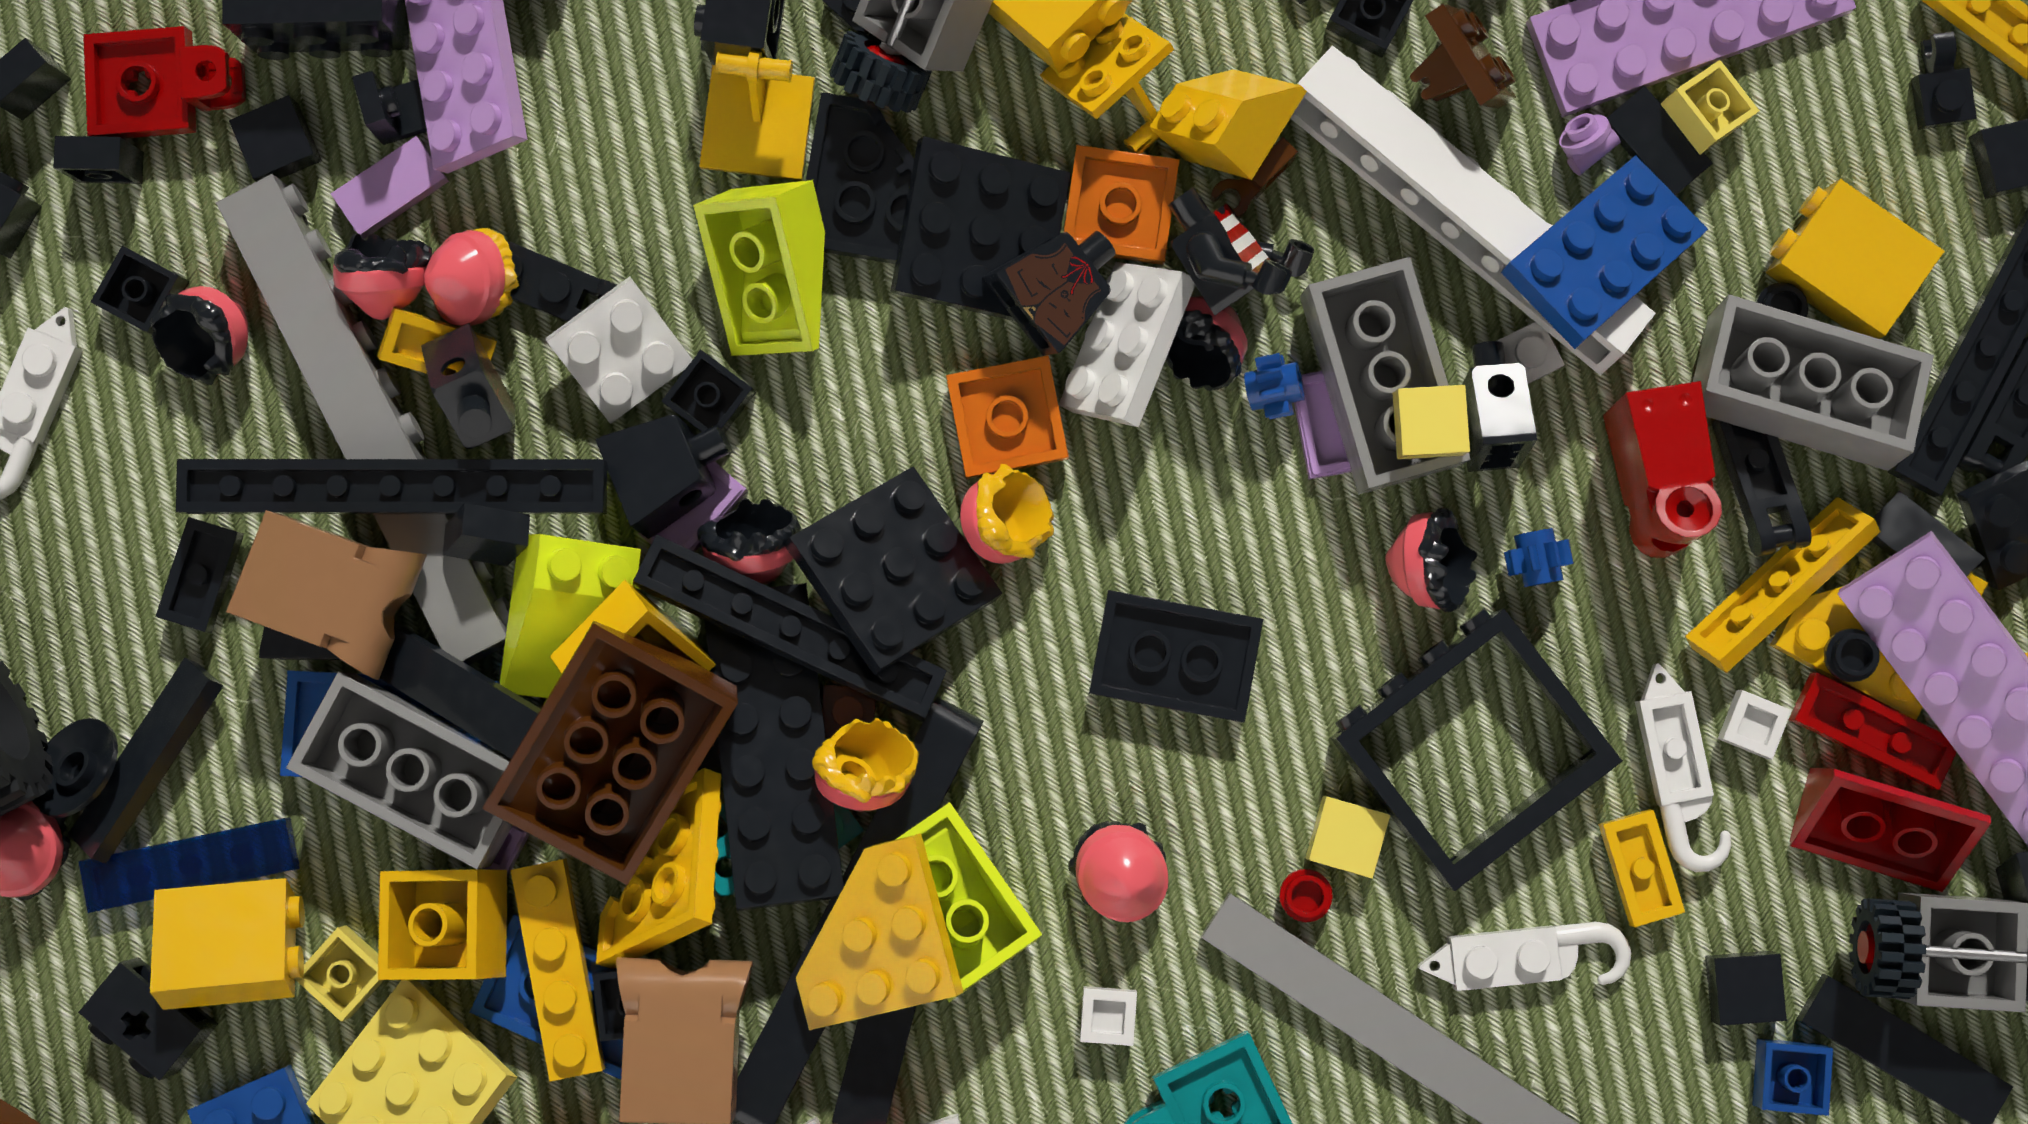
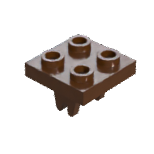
M1441 4L1425 15L1442 44L1410 75V79L1413 82L1421 81L1424 84H1430L1421 93L1423 99H1433L1439 102L1470 89L1480 106L1499 109L1516 98L1510 85L1516 82V79L1500 55L1495 58L1488 52L1483 41L1488 39L1489 35L1473 11L1468 14L1463 8L1458 9Z

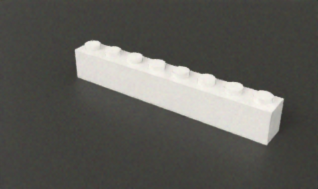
M1333 45L1297 83L1307 92L1291 116L1295 123L1600 376L1625 354L1656 314L1636 294L1574 349L1501 273L1510 261L1553 225L1545 222L1522 203L1515 193L1504 188L1481 169L1474 159L1458 150L1434 126L1423 121L1405 106L1393 92L1382 87L1364 72L1353 59L1346 57Z

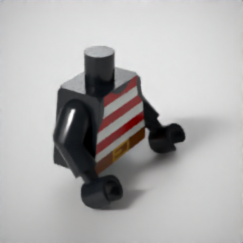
M1194 187L1168 205L1185 230L1184 233L1171 241L1172 248L1214 315L1253 289L1265 295L1282 293L1291 276L1298 277L1304 274L1312 260L1314 248L1303 241L1290 239L1284 253L1274 250V244L1256 241L1227 203L1211 213Z

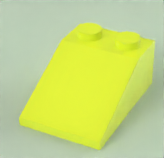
M813 180L730 189L693 205L731 356L807 352L818 349L825 229Z
M529 534L528 546L516 557L500 685L517 695L548 698L561 676V672L550 655L624 580L633 586V580L639 570L641 549L543 534Z
M949 802L897 839L919 833L922 834L964 993L1036 942L1042 936V933ZM958 996L952 997V998H947V1000H948V1002L950 1003L952 1000H954V999L957 998Z

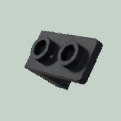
M373 71L352 77L364 123L383 145L427 132L418 79L394 87L392 85L385 87Z

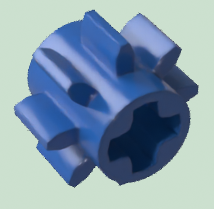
M1280 353L1255 358L1257 370L1245 372L1244 374L1246 394L1251 410L1264 409L1265 417L1270 420L1294 415L1292 403L1305 400L1304 385L1298 363L1285 364L1284 356L1280 355Z
M1553 528L1515 535L1516 549L1504 552L1508 576L1521 574L1524 587L1564 580L1561 567L1574 564L1569 539L1556 541Z

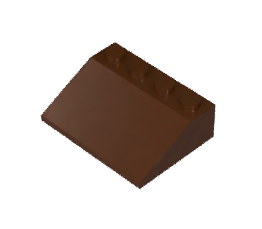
M593 621L482 809L628 885L737 706V686L686 658Z

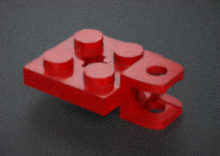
M185 26L83 34L87 136L121 137L125 139L197 133L196 108L200 111L230 109L241 105L246 100L244 64L235 58L229 57V54L220 47L212 45L193 46L192 31ZM145 71L146 77L151 79L149 89L139 96L136 91L130 90L129 86L130 82L138 81L139 72ZM229 75L232 78V85H230Z

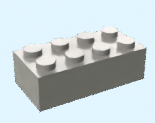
M1411 258L1399 259L1309 284L1300 295V300L1321 371L1324 375L1326 388L1347 459L1350 463L1358 495L1456 468L1471 460L1469 453L1464 456L1397 459L1392 393L1399 388L1449 386Z
M1728 294L1708 316L1693 382L1701 381L1706 417L1889 471L1914 452L1934 355Z
M337 673L286 767L292 772L475 869L492 865L513 826L482 809L511 760L509 757L475 736L356 673Z

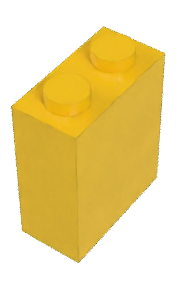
M993 0L988 14L1059 74L1070 62L1079 60L1086 53L1090 42L1106 26H1111L1121 19L1132 0Z
M1840 178L1824 190L1817 186L1806 198L1798 211L1805 217L1795 231H1792L1790 228L1786 229L1775 242L1769 252L1775 259L1765 273L1779 283L1783 282L1794 285L1803 292L1809 304L1845 329L1880 339L1889 332L1945 251Z
M286 878L154 890L151 995L163 1010L295 997V979L303 978L304 975L303 950L301 946H296V928H303L305 922L302 896H295Z

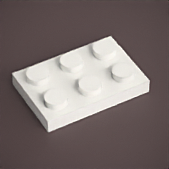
M1115 262L1111 275L1106 280L1111 289L1110 294L1096 309L1092 322L1086 330L1084 342L1074 367L1067 377L1065 389L1058 405L1072 413L1139 428L1195 284L1191 277L1182 271Z

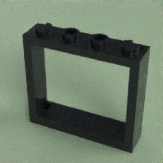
M1483 608L1472 618L1467 619L1459 626L1464 635L1449 646H1447L1444 640H1441L1418 658L1423 665L1408 678L1400 672L1376 690L1381 699L1366 710L1360 704L1345 713V716L1335 722L1340 730L1330 737L1444 887L1452 891L1459 889L1623 761L1505 609L1496 610L1489 615L1485 608ZM1498 634L1589 751L1449 858L1359 740Z

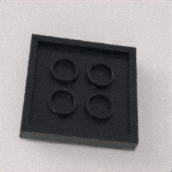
M925 136L918 139L890 293L1015 321L982 277L1044 240L1060 234L1071 173Z
M914 466L792 535L784 544L874 676L990 605L1003 594Z

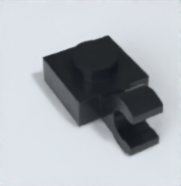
M1954 32L1932 34L1931 39L1923 40L1920 44L1926 74H1920L1911 79L1918 130L1970 123L1977 119L1970 68L1954 70L1957 53Z

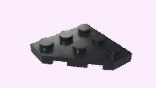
M821 92L806 181L813 180L825 229L824 252L895 264L914 158L893 132L873 101L868 100L865 102L855 97Z

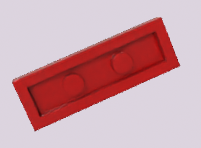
M1817 672L1810 673L1788 719L1932 790H1940L1957 753L1943 733Z

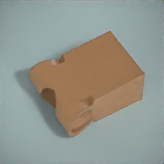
M266 510L226 612L319 647L327 648L356 670L379 680L395 639V612L412 595L427 554L372 548L292 517Z
M617 957V978L626 1014L623 1034L619 1122L662 1124H731L736 1117L739 1012L747 990L753 961L709 960L701 968L685 972L671 966L661 958Z

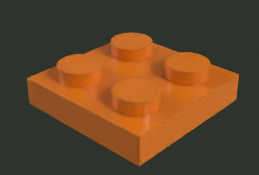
M1076 145L1064 232L1069 233L1079 245L1093 232L1099 231L1113 245L1116 252L1113 258L1164 265L1172 215L1168 205L1174 201L1180 159Z
M1049 355L946 375L966 479L981 477L986 472L994 474L1001 464H1007L1013 470L1069 459Z

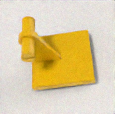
M1124 13L1118 22L1111 26H1106L1090 42L1086 53L1079 60L1070 62L1059 74L1049 66L1040 74V77L1046 84L1095 119H1098L1123 95H1126L1142 115L1145 123L1130 137L1125 139L1124 144L1127 145L1126 147L1131 153L1141 154L1160 137L1149 128L1159 110L1156 111L1139 81L1165 59L1174 48L1169 41Z
M718 51L716 64L712 65L699 164L700 169L803 181L815 77L792 74V60L763 58L762 52L750 51L748 56Z

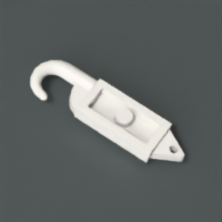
M67 307L61 309L35 330L27 328L1 388L0 449L10 454L0 476V499H4L14 493L23 482L38 445L43 444L83 352V349L77 347L73 310ZM65 318V324L61 326L60 322Z
M1659 663L1653 664L1641 701H1636L1635 706L1656 804L1660 807L1667 844L1673 858L1682 867L1691 871L1709 872L1721 866L1728 858L1731 849V835L1726 830L1722 831L1716 851L1707 856L1694 853L1690 847L1685 822L1698 818L1708 810L1712 804L1713 788L1692 691L1685 692ZM1657 674H1661L1663 677L1661 683L1656 681Z
M1588 922L1559 926L1549 925L1447 936L1448 943L1419 963L1418 968L1453 984V989L1456 991L1558 981L1568 977L1575 969L1578 959V945L1606 943L1613 948L1616 955L1613 968L1598 977V983L1606 985L1614 983L1624 976L1630 966L1631 949L1623 933L1609 923ZM1432 961L1438 963V967L1435 970L1430 969Z

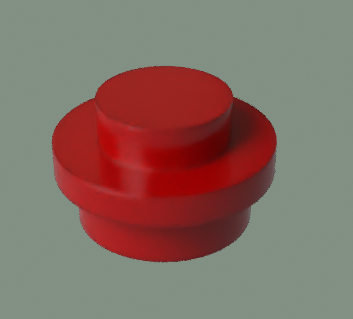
M1311 869L1293 871L1283 880L1279 890V900L1283 910L1291 918L1300 922H1313L1323 917L1328 912L1333 899L1332 888L1328 880L1319 872Z

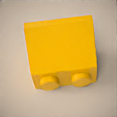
M1232 69L1177 83L1162 102L1160 110L1149 128L1185 161L1252 180L1307 91L1301 85Z

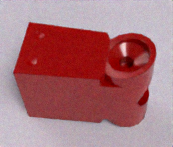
M1701 381L1626 392L1603 414L1623 502L1625 506H1628L1630 512L1629 532L1633 544L1641 553L1652 558H1666L1680 552L1692 542L1708 534L1718 525L1722 515L1721 501L1713 488L1712 478L1715 477V469Z

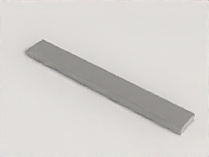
M1231 893L1227 894L1200 936L1482 1124H1579Z

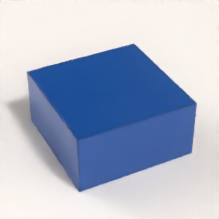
M1757 1038L1752 1105L1761 1110L1829 1116L1833 1048L1823 1044Z

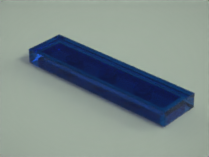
M290 817L115 853L106 864L93 859L78 861L88 913L153 900L154 890L234 883L300 869Z

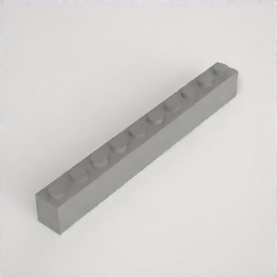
M270 174L216 202L345 459H426L418 443L425 439L418 422L410 412L403 413L395 396L401 394L397 380L387 366L380 368L372 352L378 348L373 333L363 320L357 323L349 307L354 302L334 286L333 274L326 262V259L332 257L331 251L321 233L317 229L311 231L306 223L303 214L308 212L309 209L298 188L294 184L288 186L276 176ZM373 514L391 550L427 554L413 594L441 649L465 664L470 665L505 646L510 604L504 596L498 599L489 583V580L495 578L490 563L443 555L445 524L454 514Z

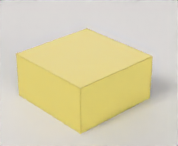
M1721 60L1677 88L1661 103L1662 107L1699 155L1740 128L1760 111Z
M1465 385L1399 388L1392 393L1397 459L1464 456L1470 452Z
M1323 796L1305 859L1373 879L1390 815Z
M347 925L336 928L304 964L303 978L295 979L341 1022L351 1018L384 981L378 980V953Z

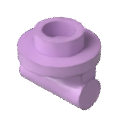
M1589 113L1581 114L1571 119L1559 138L1560 146L1568 158L1567 163L1569 167L1579 176L1621 142L1616 132L1611 129V125L1605 116Z

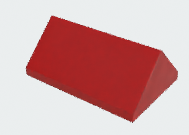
M1810 768L1790 836V846L1943 892L1991 825V817L1837 769Z

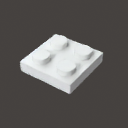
M630 276L546 337V342L610 424L685 370L693 360Z

